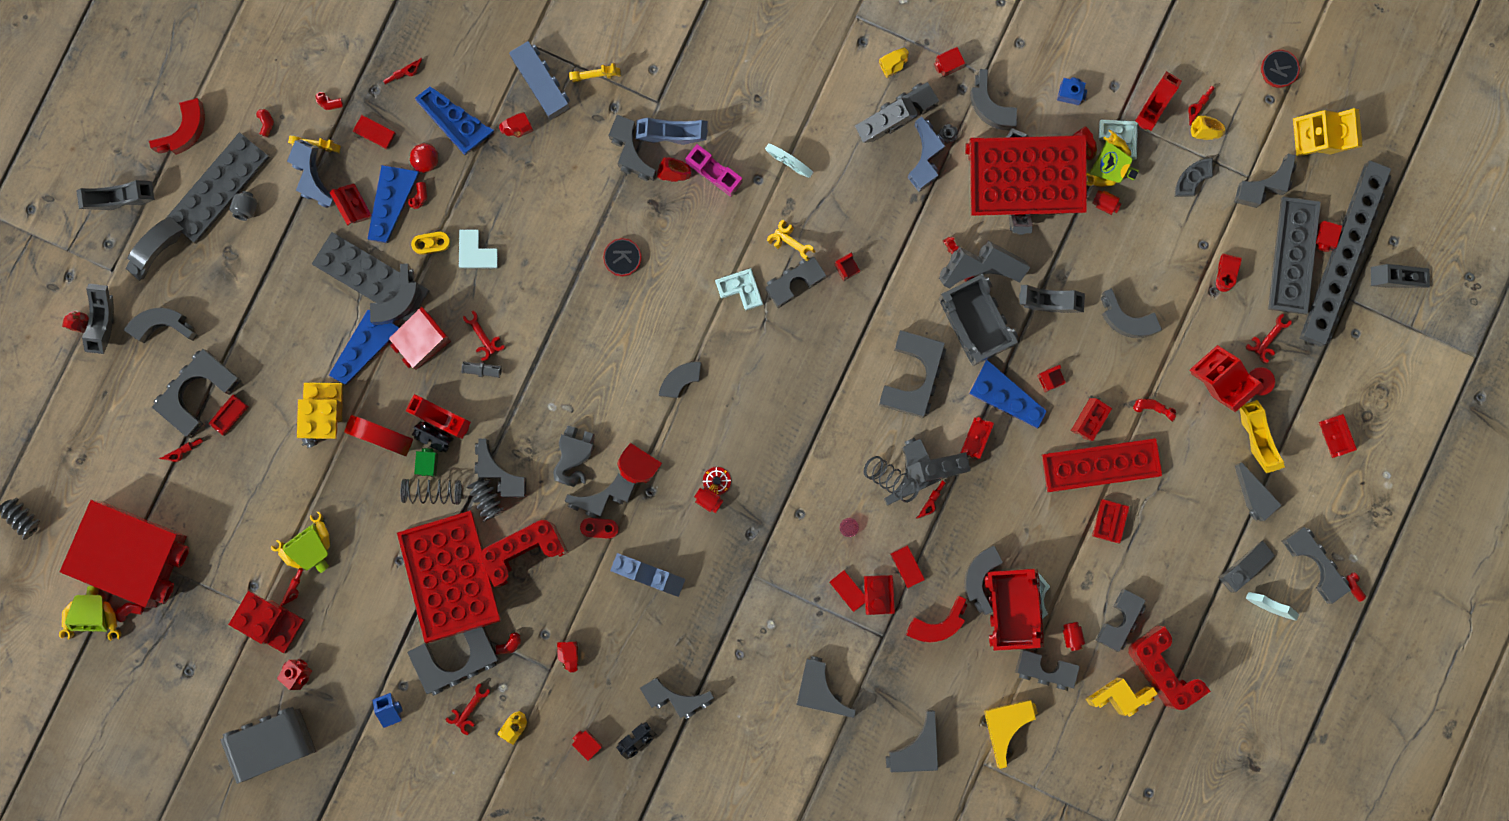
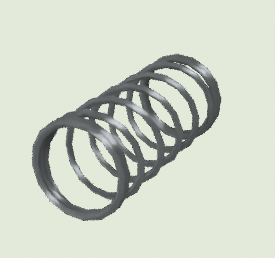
M880 456L871 457L865 464V477L873 480L874 483L879 484L883 489H887L889 493L894 494L895 497L900 498L904 503L912 501L918 495L919 482L913 478L908 479V475L906 473L901 474L899 469L894 470V466L892 464L887 465V461L883 460ZM879 458L880 461L873 468L872 476H868V465L872 460ZM881 462L879 470L874 474L876 466ZM891 466L893 471L888 475L887 480L881 483V476L885 473L887 467ZM894 471H899L900 475L896 478L894 485L887 487V482L894 474ZM905 475L907 480L899 491L894 492L895 485L899 482L901 476ZM914 482L911 491L907 495L902 496L905 487L909 483ZM916 482L917 489L910 499L904 500L903 498L913 491Z
M402 479L400 498L402 503H406L407 497H409L410 502L413 504L417 499V495H419L420 502L424 504L428 493L432 504L436 503L438 495L440 496L441 503L445 504L449 493L451 502L454 505H459L461 502L462 485L460 480H457L455 483V503L451 494V480H449L445 502L442 501L440 479L438 480V490L434 502L430 493V480H428L424 502H422L420 496L419 479L413 502L410 497L409 479Z

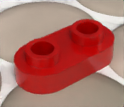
M586 518L580 524V531L586 537L611 539L618 534L619 527L611 519ZM588 524L593 525V529L591 531L586 530V526ZM607 525L612 526V531L609 533L605 531Z

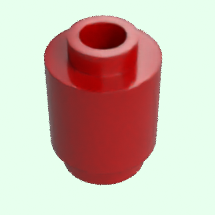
M1098 190L1092 204L1096 205V208L1110 215L1113 212L1117 213L1122 203L1119 202V197Z
M706 486L704 489L699 488L694 496L697 499L695 503L709 512L716 513L723 503V500L720 499L721 496Z
M1079 623L1064 624V630L1062 631L1066 648H1071V651L1083 649L1082 645L1085 644V640Z

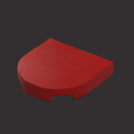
M629 443L620 455L617 465L621 471V476L631 483H647L653 478L662 463L632 443Z

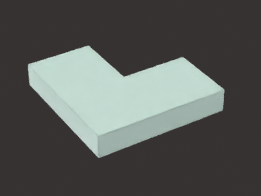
M1100 120L1099 140H1104L1103 137L1109 138L1111 133L1108 130H1112L1126 142L1131 150L1130 157L1136 160L1138 123L1135 121Z
M459 230V268H498V249H479V230Z
M751 268L715 280L721 299L739 293L745 311L763 305Z

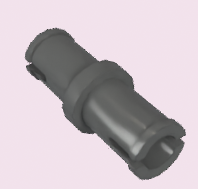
M463 361L461 372L462 374H475L478 377L491 376L500 378L502 366L487 365L485 362L470 363Z

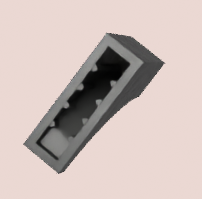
M912 438L904 442L906 446L902 447L905 457V473L908 475V479L910 476L907 466L930 460L921 439L916 440ZM905 475L903 476L900 485L894 492L899 491L903 483L907 480V477ZM940 479L920 483L919 491L939 482ZM911 483L905 487L902 496L907 495L913 487ZM917 484L915 485L913 491L909 495L915 493L917 489ZM894 494L884 498L887 506L900 500Z
M811 656V659H806L796 705L854 718L856 710L841 704L830 692L825 678L826 663L822 662L823 658Z
M934 710L926 711L923 728L912 743L902 749L889 751V756H886V768H890L891 773L938 770Z

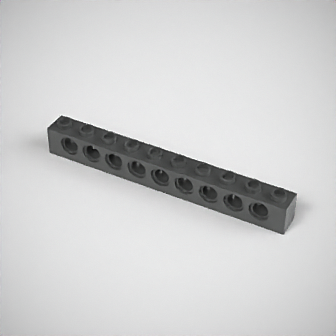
M1368 161L1364 164L1341 225L1342 230L1337 248L1331 252L1299 339L1319 347L1330 342L1332 326H1335L1339 319V315H1337L1338 310L1343 307L1346 300L1344 297L1345 291H1348L1352 284V280H1350L1351 275L1356 272L1359 265L1357 259L1364 252V240L1371 233L1372 228L1370 224L1377 217L1378 210L1376 208L1378 203H1381L1384 198V187L1390 182L1391 175L1389 173L1391 168L1373 161ZM1370 181L1376 183V189L1370 186ZM1363 198H1367L1370 201V206H1366L1363 203ZM1357 215L1363 218V224L1357 221ZM1350 233H1354L1357 236V241H1353L1350 238ZM1344 250L1350 253V259L1344 256ZM1337 268L1343 269L1344 276L1338 275ZM1331 285L1336 286L1337 294L1331 292ZM1325 302L1330 304V312L1324 309ZM1318 320L1324 323V329H1320L1317 326Z

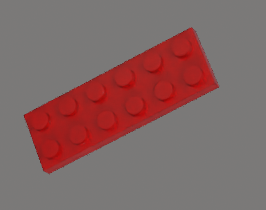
M1156 438L1041 455L1047 493L1162 476Z

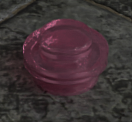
M846 518L840 523L839 529L843 536L853 537L857 534L859 526L856 520Z

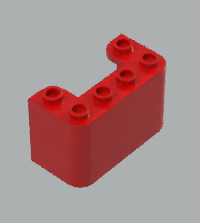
M540 520L484 548L480 558L493 586L500 588L508 584L507 578L509 572L512 571L509 561L539 546L543 553L549 557L557 555L561 557L569 553L556 526L547 520Z
M1038 569L988 572V576H985V586L992 592V595L989 596V604L993 607L990 623L991 627H994L993 634L989 635L990 647H993L994 651L1044 647Z
M1155 626L1132 642L1128 648V653L1149 684L1155 689L1163 704L1172 709L1185 710L1211 691L1202 680L1193 679L1188 683L1183 679L1178 680L1161 656V653L1172 644L1171 634L1165 626Z

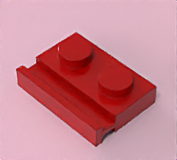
M355 183L331 190L330 195L347 226L372 217Z
M1101 499L1092 537L1120 544L1129 506Z
M893 575L864 576L866 615L895 614Z

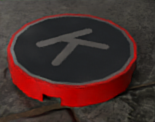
M1276 50L1265 57L1260 70L1267 84L1276 88H1284L1296 80L1300 68L1299 62L1293 54L1285 50Z
M624 238L616 239L609 243L603 256L607 269L615 276L620 277L633 274L639 268L642 259L638 246L631 240Z

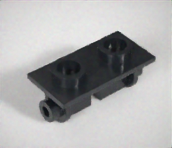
M420 421L414 426L412 433L414 439L426 445L431 439L430 447L441 453H446L450 447L449 444L454 440L447 432L439 431L427 422Z
M647 722L641 723L632 731L635 738L632 739L628 734L618 743L619 745L616 748L624 758H632L641 747L651 743L653 737L657 734L650 729L651 727Z

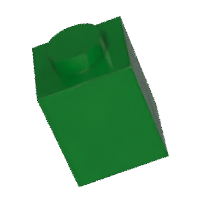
M422 448V452L416 451L415 475L436 477L438 454L434 453L433 449Z

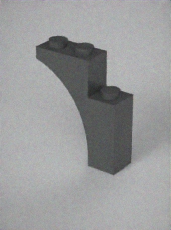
M988 240L986 245L980 249L978 256L959 247L951 255L948 265L942 269L939 279L949 289L966 278L980 274L1002 275L1020 283L1030 269V266L1021 257Z

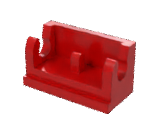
M1089 398L1070 431L1083 436L1082 438L1085 440L1093 441L1112 408L1097 398Z
M1344 414L1319 422L1332 458L1357 450Z
M974 417L960 453H966L967 456L979 460L994 423L984 421L980 417Z

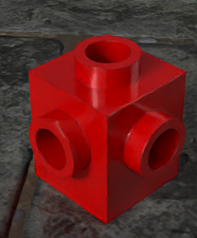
M289 659L282 666V671L278 675L277 680L289 690H301L309 681L312 670L307 667L308 664L302 659Z

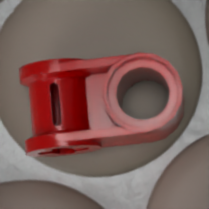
M1222 253L1216 278V288L1219 291L1227 292L1236 284L1241 266V257ZM1224 279H1227L1228 285H1225Z

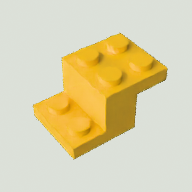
M1354 108L1339 113L1324 110L1293 118L1296 156H1304L1316 152L1334 154L1363 147L1359 109Z
M304 383L303 399H298V439H337V422H342L343 383Z
M1117 677L1085 700L1090 706H1099V708L1110 701L1118 714L1130 717L1139 711V706L1143 704L1146 706L1153 702L1157 692L1153 687L1145 686L1134 694L1123 678Z

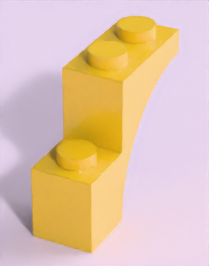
M1258 400L1246 403L1240 408L1241 423L1249 433L1252 454L1266 473L1285 468L1284 461L1272 439L1265 409Z

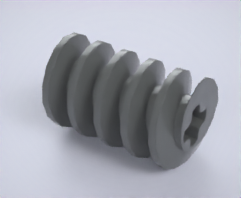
M480 479L468 485L467 489H473L470 495L476 496L473 500L474 503L480 502L476 508L478 510L483 509L480 516H487L483 520L485 522L498 516L504 510V507L497 508L501 501H494L498 495L490 493L494 487H487L491 480Z
M18 498L7 500L0 505L1 518L6 519L7 524H12V529L17 530L18 535H23V540L28 539L37 530L40 520L32 521L35 515L27 516L29 509L27 508L22 511L21 509L24 504L16 505L19 500Z

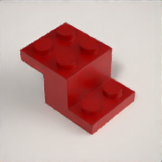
M1218 345L1189 370L1193 376L1204 382L1214 399L1235 413L1264 388L1259 380L1249 375L1239 358Z
M248 591L228 625L260 644H268L278 651L286 653L305 619L274 601L265 600L255 593Z

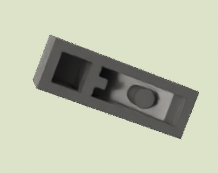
M1393 264L1371 267V286L1385 288H1429V268Z
M1242 462L1235 465L1246 506L1250 510L1249 514L1256 521H1265L1281 504Z
M1261 541L1218 578L1230 592H1237L1275 555Z

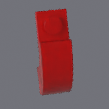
M1167 71L1164 73L1135 119V122L1141 128L1152 131L1182 80Z
M198 98L179 102L182 113L180 127L170 136L150 140V148L153 151L166 153L170 149L177 155L188 150L197 142L205 124L203 103Z
M415 394L406 409V412L460 439H463L464 435L468 432L471 423Z
M353 415L350 416L344 430L346 434L406 457L413 442V438Z
M957 596L947 618L938 624H928L913 617L905 635L922 642H938L951 637L965 622L964 619L958 616L959 614L963 615L966 610V599Z

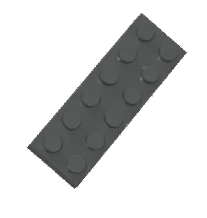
M239 132L166 218L171 217L184 228L182 233L196 244L229 206L234 195L241 192L270 157Z
M1290 197L1281 198L1268 310L1308 314L1321 204L1319 201Z
M331 232L312 262L313 266L375 303H384L392 300L400 289V272ZM418 284L419 292L414 306L402 317L405 321L420 308L429 293V290Z

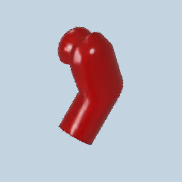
M318 92L315 96L317 104L325 110L344 107L342 98L331 100L324 92Z
M259 109L256 116L263 124L259 134L268 138L274 120L268 110Z
M425 182L416 183L417 194L408 201L411 208L418 209L427 201Z
M1352 572L1346 577L1350 584L1348 587L1351 589L1354 597L1361 602L1366 599V595L1356 583L1360 580V577L1355 572Z
M125 603L116 609V621H125L126 616L130 613L142 615L144 607L138 604Z
M516 632L511 633L510 639L506 644L496 645V654L515 652L521 644L520 635Z

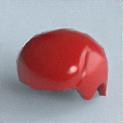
M422 143L416 145L411 150L410 163L416 171L423 173L432 171L438 164V151L431 144Z

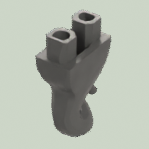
M568 425L559 440L561 459L557 463L553 474L554 481L575 487L579 479H581L583 484H586L585 474L582 471H575L568 477L565 473L569 469L585 463L591 457L595 447L593 445L595 434L585 431L581 441L575 439L578 429Z

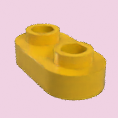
M444 232L422 234L413 238L411 246L419 255L443 252L449 248L450 239ZM440 239L444 240L443 245H438ZM423 242L425 247L421 249L419 244Z

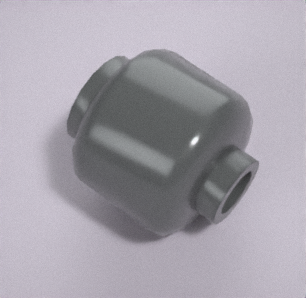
M242 191V193L235 194L230 205V211L233 213L232 216L236 219L247 221V219L254 216L258 202L250 192Z

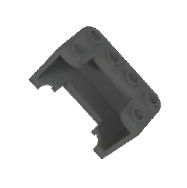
M983 274L942 293L939 297L940 304L972 366L1018 343L1017 332L1014 328L1006 327L1007 320L1003 314L1000 315L997 309L999 307L995 297L991 298L990 296L991 281L988 277L985 278Z
M286 708L278 712L279 716L271 718V715L259 719L260 723L253 726L252 723L241 727L242 731L237 729L222 734L223 738L220 741L237 784L316 752L300 709Z

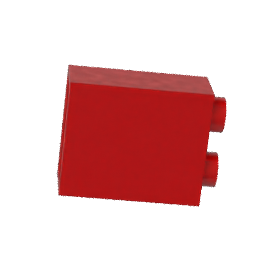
M90 500L59 572L145 608H156L158 603L165 604L173 592L174 583L168 581L174 566L181 568L188 557L189 547L184 545L187 536L105 502Z

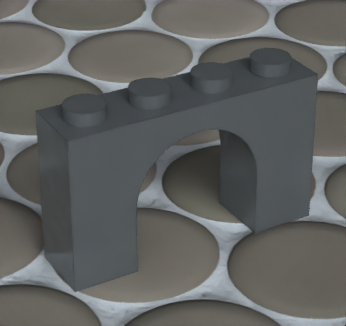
M900 330L894 351L919 359L925 367L926 379L924 384L914 391H903L885 385L878 406L923 418L925 414L928 415L931 403H928L929 397L934 396L936 385H933L935 377L939 378L941 367L938 365L940 359L944 360L947 350L944 348L945 343Z
M204 349L197 351L193 355L192 362L180 370L178 378L172 380L167 385V390L163 395L160 394L154 400L155 404L152 406L156 412L188 438H192L204 424L185 407L183 395L186 387L196 379L205 378L209 379L224 393L230 395L242 381Z
M484 626L463 632L470 648V657L467 664L456 672L446 671L437 664L428 643L407 652L426 694L432 693L434 696L444 691L442 687L449 684L450 687L461 683L460 679L465 676L470 679L478 675V670L484 667L486 670L497 666L495 662L500 659Z

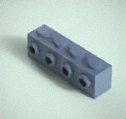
M529 41L509 52L513 62L550 120L570 109L568 96L565 92L561 93L558 89L560 86L555 76L551 77L548 73L550 68L545 60L541 62L538 55H540V52L535 44L531 46Z

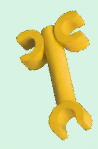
M611 63V66L601 65V69L569 72L570 80L573 83L601 76H607V78H611V76L621 77L620 68L615 67L614 63Z
M289 136L288 143L293 146L295 140H301L302 138ZM319 138V141L302 139L320 149H326L327 152L333 151L340 154L341 146L335 144L333 140L326 141L322 138Z
M781 220L778 225L779 229L774 234L768 236V243L772 244L774 240H777L774 246L779 249L782 246L783 240L798 250L804 260L809 261L810 259L806 253L808 251L815 253V249L811 245L804 246L790 237L789 234L794 230L793 226L789 225L788 228L784 229L787 223Z

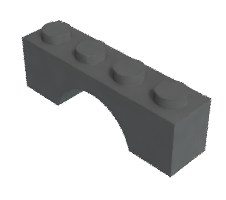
M1300 527L1284 538L1282 543L1292 556L1304 555L1317 563L1320 570V580L1316 589L1327 604H1333L1351 591L1348 587L1350 584L1343 575L1340 576L1337 572V565L1326 557V551L1323 546L1315 542L1313 539L1315 536L1309 528Z

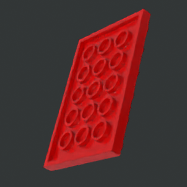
M1086 135L970 138L971 216L1087 213Z
M471 510L397 532L421 631L426 644L501 621L491 581L480 558L482 547Z

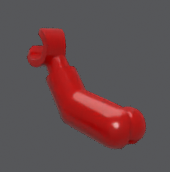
M1141 398L1136 400L1133 409L1139 413L1143 409H1153L1160 414H1165L1172 422L1176 418V410L1170 407L1167 409L1165 405L1154 399Z

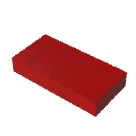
M361 115L353 129L355 134L386 150L396 134L394 131Z
M233 394L208 424L222 436H225L249 406Z
M908 545L890 554L907 588L925 580Z
M845 570L829 581L853 612L865 603V595Z

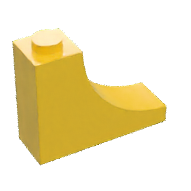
M1031 700L984 710L997 768L999 769L1007 767V748L1014 733L1024 724L1036 720L1035 715L1038 712L1035 703H1032Z

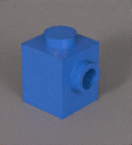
M1063 78L1057 101L1079 105L1082 100L1085 101L1086 83L1081 82L1082 80L1078 78Z
M391 693L372 700L375 715L383 728L402 721L400 714L403 712L402 706L399 701H395Z

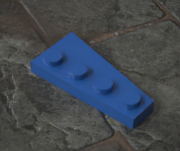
M430 86L415 97L417 103L464 155H467L494 133L493 129L482 124L480 120L466 113L464 109L450 102L448 98Z
M381 165L368 240L388 243L398 222V217L403 211L405 202L411 194L413 185L420 174L419 171Z
M367 310L329 376L347 385L390 342L389 338L399 327L392 323L373 325L370 322V310Z
M988 360L985 361L969 394L1038 428L1046 410Z

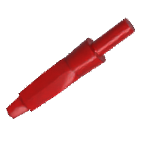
M422 57L401 70L393 72L392 76L383 80L385 85L395 79H400L404 75L414 76L418 71ZM413 67H416L414 72H409Z
M1210 86L1206 94L1201 96L1198 103L1189 106L1190 126L1210 100L1209 96L1215 89L1213 86ZM1196 108L1195 113L1191 115V109Z
M200 438L192 443L188 442L159 459L179 462L182 459L183 453L193 450V447L202 443L203 440ZM173 455H178L177 459H171Z
M941 481L937 489L932 491L930 498L916 519L935 512V501L941 495L940 491L946 484L944 481ZM929 506H931L932 510L928 513H925L926 509Z
M299 568L296 576L292 578L290 586L280 604L281 606L298 597L299 592L296 588L301 581L300 577L304 569Z

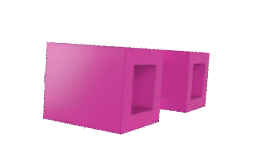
M698 144L695 145L685 158L687 165L730 197L733 196L743 183L742 177L730 168L720 165L709 152Z

